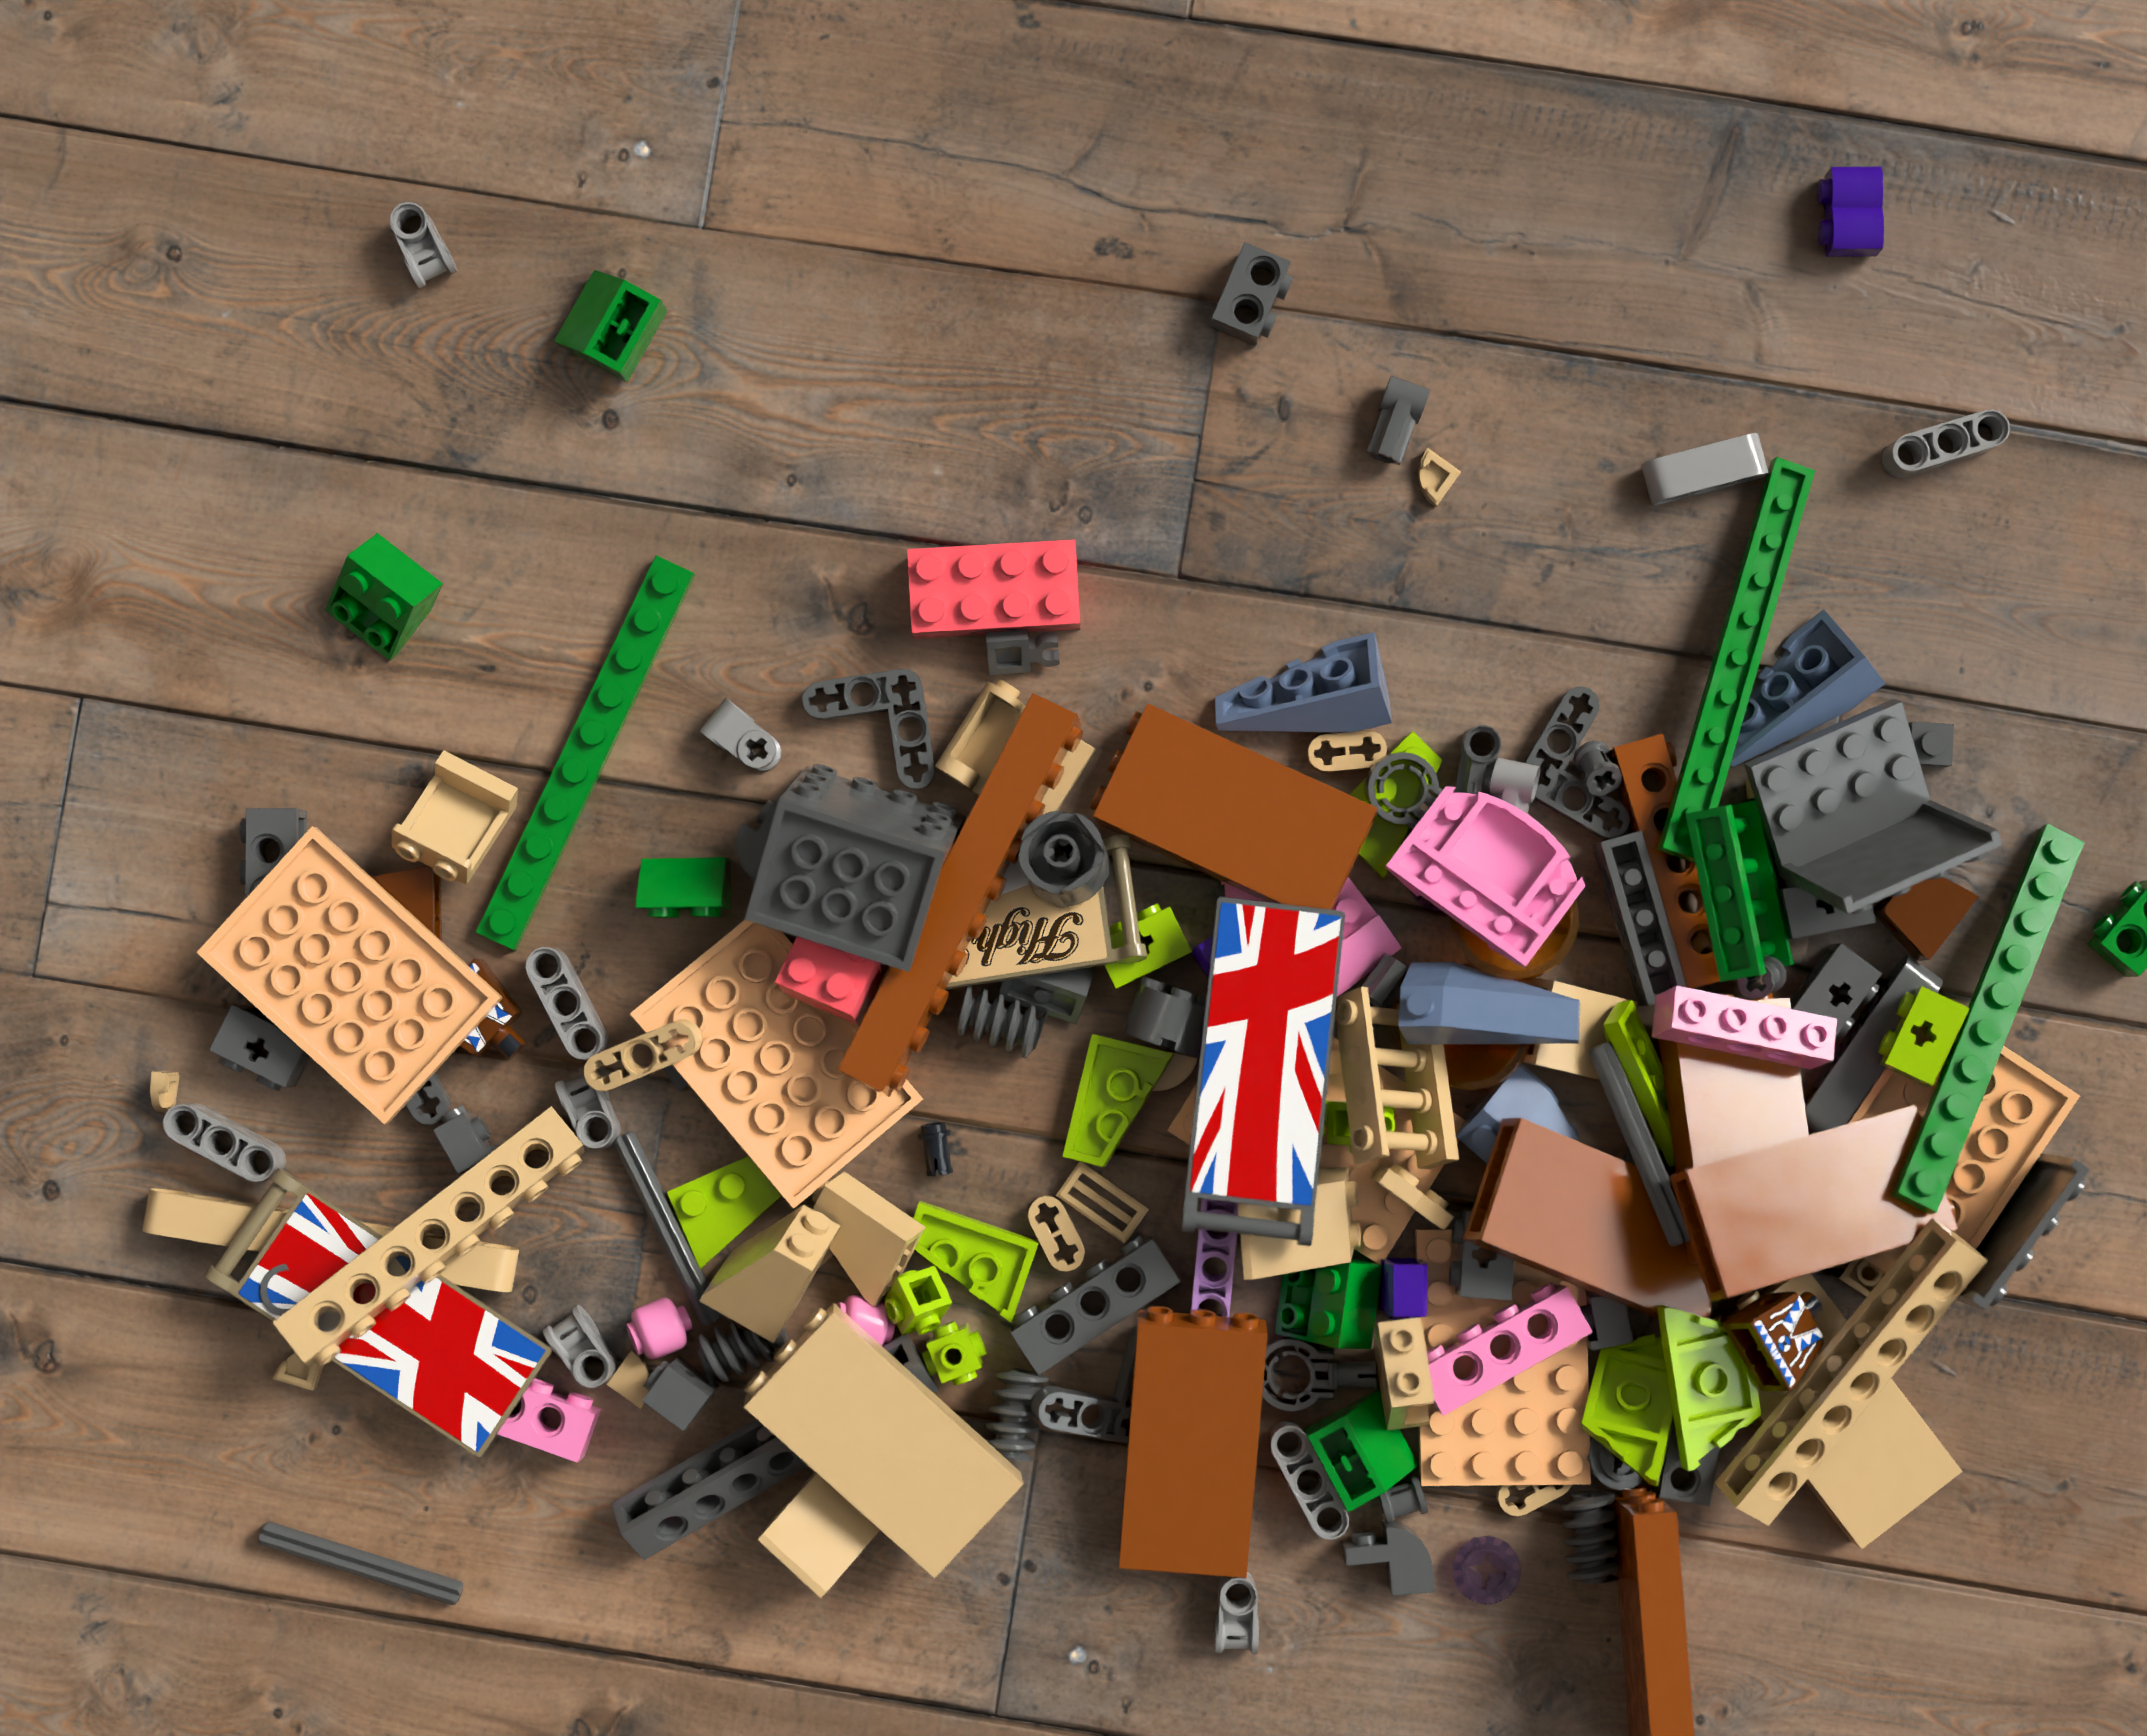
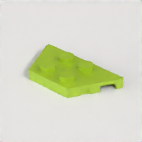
M1665 1305L1657 1306L1681 1468L1691 1471L1700 1466L1698 1461L1714 1447H1723L1734 1437L1738 1429L1747 1427L1761 1415L1756 1382L1722 1326L1723 1322Z
M1655 1334L1638 1337L1632 1343L1601 1348L1581 1424L1585 1432L1650 1485L1658 1486L1674 1417L1662 1338H1655Z

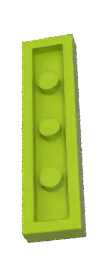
M1633 1001L1617 1002L1603 1024L1605 1037L1608 1042L1612 1043L1627 1080L1630 1081L1636 1094L1643 1116H1646L1654 1133L1656 1147L1663 1152L1668 1165L1675 1166L1662 1064Z

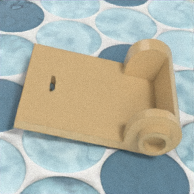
M1001 679L998 680L996 685L987 682L936 763L935 768L980 795L1025 708V705L1017 699L1020 691ZM1080 740L1073 753L1067 752L1061 763V766L1064 767V772L1060 782L1054 790L1049 788L1042 800V803L1045 804L1043 814L1058 811L1096 750L1094 747Z

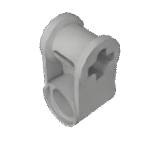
M405 202L396 206L390 215L391 229L403 252V258L417 286L419 288L426 286L427 280L449 271L451 274L457 272L458 270L450 251L440 237L433 220L424 209L412 202ZM414 216L421 217V227L417 232L412 234L404 233V223L407 219Z
M727 698L722 701L700 730L701 733L727 753L733 754L745 765L758 771L773 769L781 759L782 750L779 742L757 725L752 717ZM754 744H765L764 749L768 752L765 759L760 757L754 759L756 755L755 751L752 750Z
M584 1075L568 1082L563 1080L557 1081L555 1088L558 1097L570 1117L580 1142L594 1149L612 1146L614 1140L620 1136L621 1126L611 1104L608 1091L593 1089L587 1083ZM589 1087L588 1090L583 1091V1092H581V1093L575 1095L577 1092L582 1091V1090H584V1089H586V1088ZM596 1118H602L608 1125L607 1136L599 1142L594 1140L589 1132L590 1125Z
M580 1305L573 1307L572 1314L554 1327L548 1325L543 1329L547 1342L563 1360L580 1385L587 1388L598 1387L609 1382L617 1371L618 1365L615 1354L600 1335L590 1315ZM577 1327V1330L575 1332L570 1334L568 1337H565L567 1333H569ZM590 1356L599 1357L603 1361L604 1373L601 1378H594L588 1374L586 1362Z
M1248 1572L1247 1578L1221 1576L1219 1579L1217 1614H1215L1214 1628L1215 1653H1222L1223 1649L1249 1650L1251 1654H1258V1595L1255 1581ZM1234 1584H1244L1249 1588V1593L1242 1600H1232L1226 1595L1229 1587Z

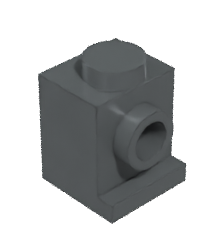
M463 1105L441 1116L444 1124L434 1129L437 1138L458 1174L467 1172L500 1146L499 1144L490 1146L487 1139L491 1138V1133L486 1123L479 1115L474 1118L472 1112H467Z
M1585 1290L1587 1305L1580 1306V1310L1592 1330L1591 1336H1588L1587 1340L1588 1348L1596 1350L1632 1343L1633 1338L1626 1305Z

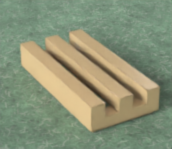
M1081 1161L1078 1162L1056 1194L1057 1197L1124 1244L1149 1210V1208ZM1082 1173L1136 1210L1137 1212L1133 1218L1078 1180ZM1072 1187L1076 1188L1126 1223L1127 1226L1124 1231L1069 1194Z

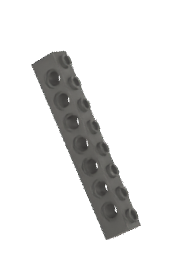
M907 1334L883 1346L885 1350L933 1393L939 1391L933 1376L930 1375L923 1356ZM756 1419L617 1499L611 1505L620 1534L641 1558L646 1560L809 1465Z

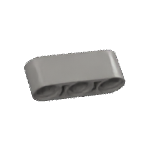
M1991 409L1905 434L1889 444L1883 451L1881 458L1882 466L1889 475L1896 478H1905L1985 454L2004 443L2008 438L2010 432L2009 421L2003 413ZM1979 423H1984L1990 427L1993 435L1991 441L1980 437L1978 433ZM1939 435L1947 436L1953 443L1952 453H1946L1940 449L1938 445ZM1899 447H1905L1911 451L1913 455L1912 465H1906L1900 461L1898 457Z
M1758 433L1747 434L1670 454L1641 464L1652 505H1660L1745 483L1769 474Z
M541 947L535 949L526 960V971L566 1050L571 1056L587 1060L593 1055L606 1050L609 1040L607 1031L568 956L558 948ZM547 954L554 956L558 964L556 973L549 978L544 977L539 971V962ZM566 991L573 993L577 1000V1007L570 1015L563 1014L558 1007V999ZM586 1028L593 1031L597 1039L594 1049L590 1052L582 1051L577 1044L578 1034Z
M202 1104L175 1105L164 1116L163 1127L168 1137L253 1182L269 1180L277 1168L282 1170L285 1168L286 1155L280 1146ZM186 1111L193 1114L196 1121L195 1128L190 1134L181 1127L180 1120ZM222 1131L228 1132L233 1139L232 1149L228 1153H224L218 1147L217 1139ZM260 1150L264 1151L270 1158V1166L265 1173L257 1170L254 1165L255 1155Z
M1284 1420L1276 1423L1271 1428L1268 1437L1271 1451L1312 1529L1319 1537L1326 1540L1340 1538L1349 1527L1348 1513L1301 1426L1294 1421ZM1294 1432L1298 1434L1300 1441L1294 1451L1283 1452L1278 1449L1277 1440L1283 1433ZM1308 1469L1314 1470L1320 1475L1318 1484L1309 1490L1302 1489L1297 1485V1478L1300 1473ZM1328 1507L1337 1509L1340 1514L1336 1524L1330 1527H1323L1318 1524L1317 1517L1320 1511Z

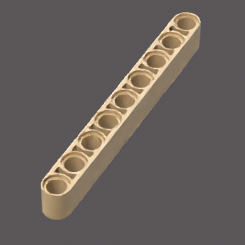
M150 1188L142 1231L155 1235L229 1247L258 1204L169 1189ZM276 1207L247 1250L260 1252L289 1209ZM362 1222L381 1236H385L395 1228ZM427 1232L423 1238V1246L428 1249H437L444 1244L446 1235ZM480 1241L475 1248L464 1256L460 1257L456 1253L444 1262L443 1265L446 1269L440 1275L455 1285L499 1292H512L519 1249Z

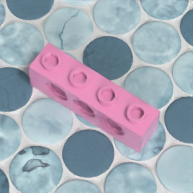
M1675 986L1656 995L1652 1037L1813 1069L1833 1061L1837 1019Z
M1552 1282L1545 1284L1530 1293L1533 1300L1518 1308L1516 1303H1513L1494 1313L1493 1316L1496 1321L1482 1329L1479 1324H1475L1456 1335L1459 1342L1443 1349L1442 1345H1437L1427 1350L1434 1392L1433 1404L1437 1411L1445 1416L1592 1333L1589 1324L1567 1286L1560 1284L1555 1287ZM1542 1313L1547 1319V1329L1541 1336L1532 1337L1527 1329L1528 1320L1534 1314ZM1505 1334L1511 1343L1510 1350L1503 1357H1494L1490 1351V1343L1495 1336ZM1462 1355L1470 1356L1474 1363L1472 1373L1466 1378H1457L1453 1373L1454 1361Z
M534 1378L520 1399V1412L510 1414L498 1435L578 1463L585 1457L602 1409L593 1406L594 1400L588 1396L569 1392L567 1397L553 1392L554 1386L552 1384ZM545 1407H552L558 1410L561 1415L559 1427L551 1428L544 1423L542 1411Z

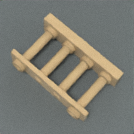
M1359 987L1337 996L1335 1019L1354 1165H1362L1388 1156L1389 1149L1415 1150L1418 1169H1433L1459 1160L1444 1045H1408L1399 1029L1402 1050L1375 1048L1372 1024L1398 1026L1400 1003L1396 1004L1397 1009L1371 1007L1368 987ZM1378 1065L1404 1067L1407 1091L1381 1089ZM1383 1107L1410 1109L1413 1133L1386 1131Z

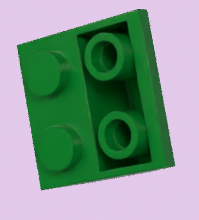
M594 270L555 338L554 343L628 383L668 310L661 299L632 283Z
M376 533L347 555L325 611L364 640L370 647L391 661L431 612L443 583L380 534Z
M727 857L641 859L636 908L648 910V917L679 918V910H690V916L697 918L721 917V909H731V859Z
M1351 1259V1262L1283 1274L1275 1334L1339 1349H1371L1382 1265Z
M1378 1389L1304 1429L1348 1512L1385 1493L1419 1465L1400 1429L1387 1431L1382 1398Z

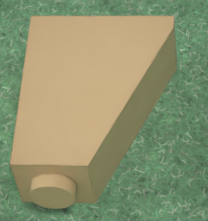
M844 1171L833 1180H827L815 1191L812 1197V1201L816 1203L813 1210L824 1214L828 1219L840 1225L829 1248L867 1303L875 1307L885 1299L894 1284V1279L903 1273L926 1227Z

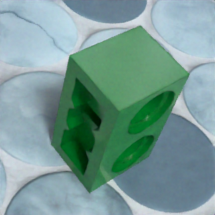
M2147 880L2140 881L2139 883L2135 881L2122 892L2119 900L2122 902L2112 915L2107 913L2098 920L2092 928V932L2095 935L2087 943L2088 946L2125 977H2140L2147 968V917L2144 914V905L2147 901ZM2122 930L2130 938V946L2126 952H2122L2116 943L2117 936Z

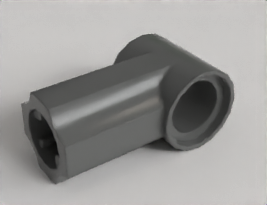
M1391 375L1378 409L1381 413L1366 454L1388 464L1400 465L1409 444L1413 427L1419 423L1431 389Z
M1478 725L1469 729L1463 735L1454 793L1477 795L1479 791L1491 795L1492 773L1501 749V738L1494 728L1487 725ZM1477 732L1487 734L1492 740V749L1486 756L1475 755L1470 748L1471 737Z
M1386 953L1361 987H1368L1371 1007L1391 1009L1400 997L1401 985L1409 968ZM1372 1024L1373 1031H1376L1381 1025Z

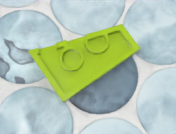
M1414 731L1390 753H1412L1418 755L1433 767L1435 773H1437L1443 761ZM1405 759L1390 762L1391 766L1404 764V769L1394 770L1388 775L1384 782V793L1377 794L1378 780L1375 781V796L1385 812L1389 811V809L1380 802L1379 799L1387 798L1388 802L1397 808L1407 807L1415 801L1419 791V782L1417 777L1412 772L1407 771L1406 768L1411 765L1421 771L1417 764ZM1384 767L1380 770L1379 776L1385 770ZM1365 778L1349 795L1367 803L1365 797ZM1393 812V816L1400 818L1401 813ZM1376 816L1358 855L1382 879L1385 878L1388 872L1385 868L1387 863L1399 849L1409 827L1405 824L1389 823Z
M1092 1034L1062 1157L1106 1167L1175 1054Z
M748 1156L667 1192L700 1269L781 1197Z
M919 1201L913 1219L926 1228L915 1251L944 1273L951 1275L967 1287L969 1292L980 1300H984L1000 1312L1002 1317L1012 1323L1039 1241Z

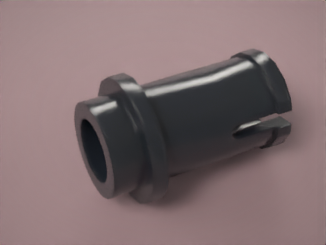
M945 1122L921 1125V1133L918 1134V1139L923 1140L927 1176H936V1173H939V1176L953 1173L947 1136L951 1135V1130L946 1129Z

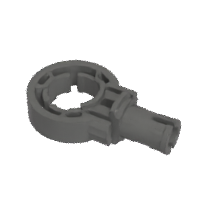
M1392 753L1382 757L1371 767L1365 780V797L1368 804L1378 808L1377 816L1389 823L1405 824L1411 830L1415 828L1418 822L1409 813L1420 821L1425 815L1420 806L1424 803L1430 808L1436 800L1428 791L1436 798L1443 791L1439 788L1438 778L1433 767L1425 759L1412 753ZM1405 759L1417 764L1421 771L1411 765L1406 768L1407 771L1412 772L1417 777L1419 782V791L1415 801L1407 807L1397 808L1391 805L1387 798L1379 799L1380 802L1389 809V811L1385 812L1375 796V781L1378 780L1377 794L1384 793V782L1388 775L1394 770L1404 769V764L1391 766L1390 762ZM1384 767L1385 770L1379 776L1380 770ZM1393 812H1400L1401 817L1393 816Z
M1291 1337L1280 1338L1266 1347L1267 1358L1271 1352L1280 1347L1295 1346V1349L1283 1350L1282 1355H1296L1302 1358L1308 1365L1311 1373L1310 1383L1305 1389L1296 1393L1285 1391L1282 1396L1286 1399H1297V1401H1284L1272 1394L1266 1386L1269 1383L1271 1389L1276 1394L1280 1390V1387L1276 1385L1273 1379V1366L1280 1356L1277 1353L1270 1364L1265 1361L1267 1378H1264L1262 1397L1278 1409L1299 1411L1310 1407L1317 1400H1334L1335 1390H1315L1313 1388L1372 1387L1377 1389V1375H1360L1376 1374V1361L1339 1362V1360L1333 1359L1334 1349H1318L1317 1346L1309 1341ZM1300 1348L1307 1350L1310 1354L1305 1353ZM1313 1358L1330 1359V1360H1313ZM1317 1371H1328V1377H1318ZM1304 1395H1310L1307 1399L1301 1400V1397Z

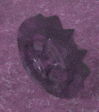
M1492 1535L1472 1537L1470 1541L1458 1548L1457 1555L1452 1563L1454 1582L1465 1597L1479 1604H1495L1505 1600L1514 1592L1520 1580L1521 1567L1516 1552L1506 1541ZM1487 1552H1489L1491 1564L1504 1571L1490 1573L1488 1580H1485V1587H1483L1481 1574L1473 1568H1469V1566L1475 1567V1565L1483 1564L1484 1558H1486Z

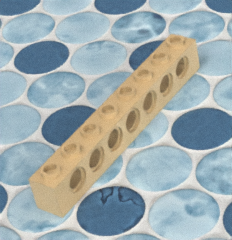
M551 1106L276 1319L273 1324L309 1368L315 1363L319 1367L327 1364L340 1353L341 1350L338 1345L351 1335L355 1339L364 1335L376 1324L373 1318L386 1308L389 1311L397 1309L410 1298L411 1294L408 1291L422 1280L427 1284L437 1278L446 1269L443 1263L457 1253L462 1257L470 1252L480 1242L477 1236L490 1226L494 1230L503 1226L514 1216L515 1213L512 1211L514 1207L525 1199L528 1203L533 1202L549 1188L546 1182L558 1173L562 1177L566 1176L578 1167L582 1162L579 1156L585 1153L583 1144ZM536 1149L544 1150L549 1154V1159L543 1167L535 1169L526 1165V1157L531 1151ZM500 1176H509L515 1180L513 1190L506 1195H497L491 1190L492 1183ZM468 1202L478 1204L481 1210L479 1216L474 1221L463 1222L457 1218L458 1210L463 1204ZM432 1229H440L446 1233L444 1244L437 1249H428L423 1246L425 1234ZM406 1256L410 1258L411 1267L405 1275L395 1277L389 1274V1264L395 1257ZM363 1283L375 1285L376 1294L372 1301L367 1304L354 1302L353 1294L359 1285ZM329 1310L338 1311L341 1317L338 1327L330 1332L321 1331L318 1326L320 1316Z
M1931 1218L1807 1369L1796 1386L1789 1391L1715 1481V1484L1737 1509L1769 1526L1988 1260L1963 1238Z

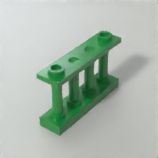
M1756 801L1686 813L1685 816L1720 982L1765 974L1766 969L1763 958L1768 956L1780 960L1784 966L1793 965L1794 962L1770 846Z

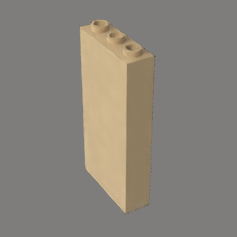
M1811 1273L1768 1285L1759 1292L1756 1289L1751 1290L1735 1303L1738 1308L1726 1318L1723 1315H1719L1712 1319L1724 1322L1768 1293L1795 1292L1800 1295L1805 1291L1810 1292L1822 1304L1821 1312L1813 1320L1824 1337V1345L1809 1367L1847 1322ZM1890 1379L1805 1482L1848 1539L1860 1549H1863L1963 1471L1895 1382ZM1757 1386L1761 1415L1757 1420L1761 1425L1789 1391H1760Z
M834 1302L826 1311L820 1307L804 1324L803 1327L807 1331L795 1343L790 1339L779 1349L774 1356L777 1363L766 1374L761 1370L748 1382L744 1388L748 1393L745 1396L744 1408L935 1578L1023 1485L1021 1472Z

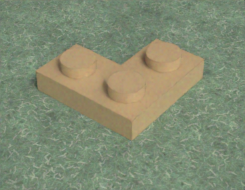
M1380 1164L1371 1176L1372 1180L1443 1231L1454 1218L1445 1211L1449 1205L1446 1200L1430 1189L1425 1194L1415 1188L1419 1180L1402 1167L1393 1164L1389 1169Z

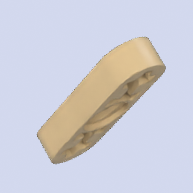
M679 1019L590 1057L584 1067L585 1079L593 1089L598 1091H608L695 1054L701 1046V1032L698 1026L690 1020ZM676 1030L679 1035L687 1034L689 1041L684 1044V1048L681 1045H676L664 1051L661 1043L674 1038L677 1035ZM637 1044H645L651 1049L653 1061L650 1066L643 1067L635 1062L633 1049ZM622 1060L623 1068L611 1073L609 1078L607 1076L600 1077L597 1069L602 1067V1063L606 1066Z

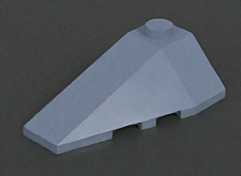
M1824 609L1789 636L1782 645L1785 652L1772 668L1766 666L1758 676L1761 682L1750 695L1730 765L1732 767L1852 710L1886 684L1865 655Z
M1375 632L1334 641L1321 647L1322 655L1307 662L1301 663L1298 658L1287 663L1288 670L1270 679L1259 676L1216 696L1215 713L1218 731L1355 732L1392 723L1389 693Z
M1411 962L1401 985L1398 1027L1408 1045L1579 1044L1580 1001L1574 998L1455 962Z
M1520 1062L1465 1117V1121L1456 1135L1459 1140L1487 1164L1502 1118H1524L1581 1142L1578 1138L1579 1133L1573 1123L1569 1124L1559 1108V1101L1552 1089Z

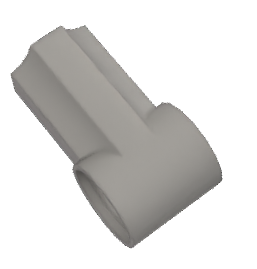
M1497 758L1491 778L1490 794L1528 814L1529 805L1533 802L1540 777V766Z

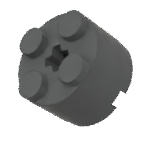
M1051 811L1036 818L1025 829L1021 838L1019 863L1030 887L1041 899L1054 904L1056 907L1068 908L1089 900L1101 889L1109 876V859L1098 829L1088 818L1077 813ZM1063 854L1065 855V857L1070 858L1067 862L1064 863L1062 861H1058L1057 859L1059 856Z
M1142 976L1124 1032L1141 1040L1200 1058L1206 997L1197 996L1191 993V991L1170 984H1166L1165 987V983Z

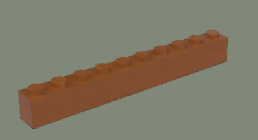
M1034 693L1031 694L942 866L912 968L907 972L892 966L890 967L837 1069L845 1076L889 1098L893 1090L899 1091L904 1085L910 1068L906 1067L913 1051L919 1053L923 1048L929 1035V1030L926 1029V1026L932 1014L938 1015L943 1009L949 992L945 991L952 975L958 977L962 972L968 959V954L965 953V950L971 938L977 939L981 935L988 918L984 913L990 901L996 902L1000 898L1007 879L1003 876L1010 862L1016 864L1019 861L1021 838L1025 829L1032 821L1043 814L1045 804L1042 803V800L1048 789L1054 790L1060 782L1064 772V767L1061 766L1063 759L1068 751L1073 753L1080 743L1083 730L1080 729L1081 722L1078 714Z

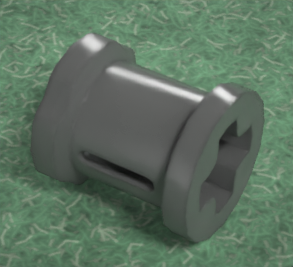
M1601 741L1586 742L1576 750L1573 757L1576 768L1585 775L1584 781L1589 792L1599 796L1615 791L1623 779L1619 767L1610 760L1611 751L1609 747Z
M1772 956L1763 958L1766 969L1762 979L1764 984L1762 985L1758 981L1761 975L1737 979L1739 991L1749 999H1762L1782 988L1786 981V970L1780 960Z
M1418 1476L1411 1477L1409 1483L1392 1487L1379 1495L1387 1524L1393 1523L1396 1517L1417 1511L1421 1514L1428 1513Z

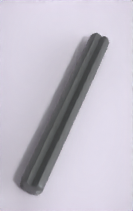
M1610 1042L1598 1045L1589 1050V1055L1668 1243L1671 1246H1677L1688 1242L1690 1238L1675 1191L1616 1051Z
M627 1132L617 1137L613 1145L701 1323L705 1326L721 1319L723 1314L699 1301L709 1283L702 1268H699L689 1242L635 1133Z
M267 1522L260 1531L258 1543L261 1546L449 1605L458 1603L463 1591V1583L461 1581L280 1524Z

